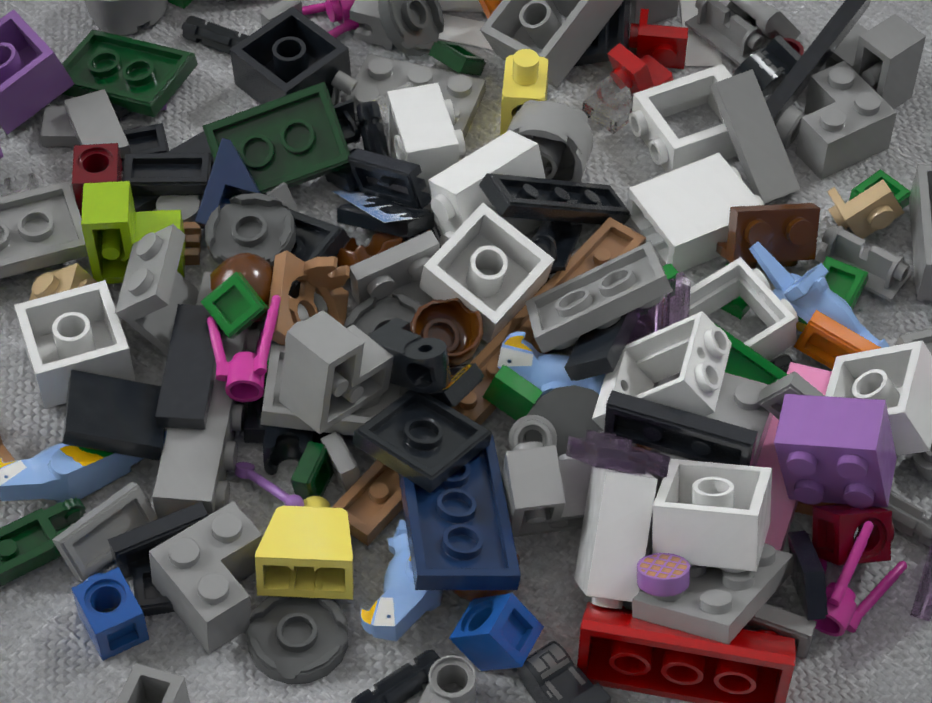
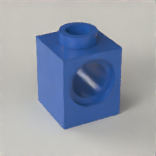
M119 567L106 573L94 574L83 583L71 588L78 615L102 661L149 640L144 613ZM107 608H116L110 612H102Z
M513 593L471 600L449 639L480 671L519 668L523 666L544 626Z

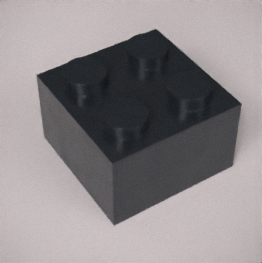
M294 7L289 8L230 49L235 85L259 104L270 102L325 82L332 98L334 86L331 83L337 72L340 70L351 77L349 48Z

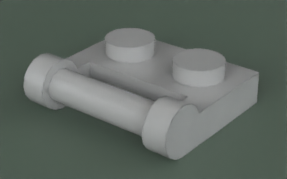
M730 0L726 6L745 21L749 16L756 20V27L761 29L762 34L770 40L778 35L782 38L796 40L801 34L782 12L762 0Z

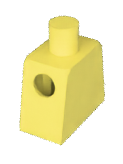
M521 49L515 52L514 55L506 57L501 100L500 136L507 132L511 120L517 112V106L523 105L529 100L547 101L549 60L545 57H539L531 49Z
M320 496L307 497L304 499V506H280L276 508L255 553L257 596L353 600V552L348 511L343 508H331L330 503Z

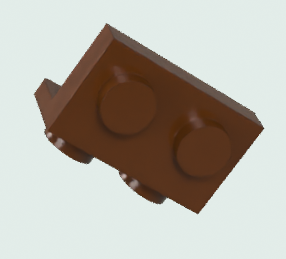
M813 203L730 207L727 242L717 243L716 252L730 261V263L741 257L751 269L756 268L758 263L749 250L756 242H759L783 267L796 266L799 260H815L820 207Z

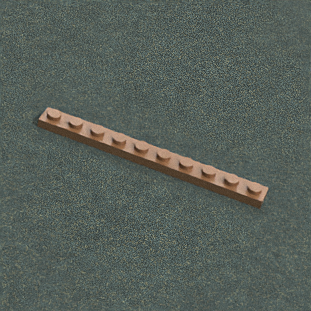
M609 217L570 258L566 270L557 271L533 297L645 244L646 237ZM526 305L470 362L476 363L484 374L483 380L455 407H451L479 425L497 408L482 396L494 376L500 370L497 364L501 346L506 337L513 332H525L524 340L531 343L539 353H542L534 338ZM378 460L331 507L343 508L348 511L350 535L367 546L403 509L399 473Z

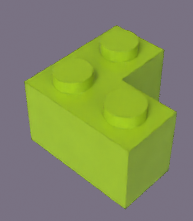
M130 181L84 183L81 226L93 279L97 282L106 280L107 284L123 283L133 243L141 240L146 234L158 232L172 224L185 234L181 209L136 212ZM185 240L177 269V272L181 274L184 278L186 248Z

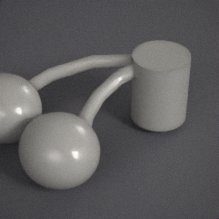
M340 70L331 83L334 86L331 98L333 105L339 103L340 90L350 96L358 83L357 80Z

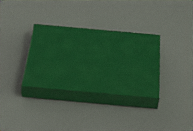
M92 29L62 63L74 82V85L62 94L78 97L105 89L111 103L127 108V111L155 117L196 68L198 63L195 53Z
M325 82L202 126L214 161L222 138L231 140L261 194L272 191L283 182L287 184L288 188L350 166L348 161L350 151Z

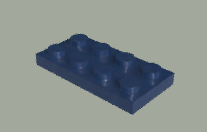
M491 435L488 447L431 493L399 474L415 590H518L521 574L493 435Z

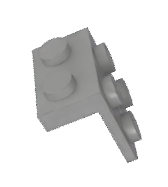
M174 224L158 232L148 233L141 240L133 243L115 310L116 315L167 356L178 304L196 305L199 294L198 289L177 272L186 235Z

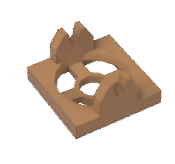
M287 250L275 255L268 308L274 295H279L281 302L272 340L285 346L287 331L295 323L301 321L297 308L299 303L306 308L309 318L318 313V309L314 304L315 292L322 296L326 302L327 313L344 326L349 292L341 286H344L349 278L350 267L348 265L337 267L338 258L335 256L315 257L304 262ZM298 280L301 282L299 297L293 298L288 295L292 282Z

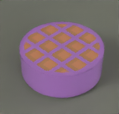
M655 553L647 555L637 563V585L641 590L653 596L669 597L678 595L690 585V564L686 559L675 554Z

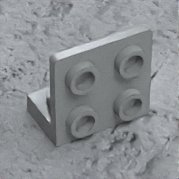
M432 230L350 266L352 296L357 305L369 297H376L379 300L386 296L393 297L392 294L405 295L418 301L422 306L434 300L419 288L423 266L440 249V243Z

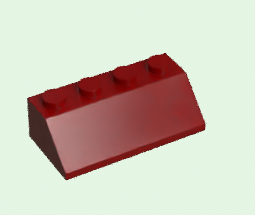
M588 602L580 627L577 668L581 669L593 685L599 683L604 687L693 703H786L796 660L795 638L780 636L778 633L770 630L750 631L742 629L729 644L633 618L632 610L626 609L624 606L621 609L597 606Z

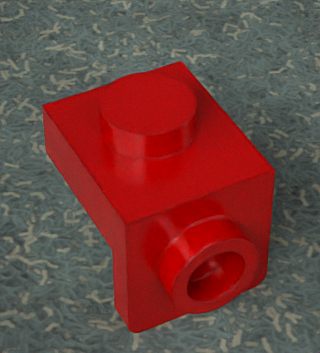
M641 9L639 23H631L629 48H637L636 56L640 59L644 55H650L665 68L684 69L689 28L648 24L649 9Z
M620 43L607 53L613 71L610 73L613 81L624 92L628 91L633 96L634 93L674 80L672 72L650 55H644L640 59Z

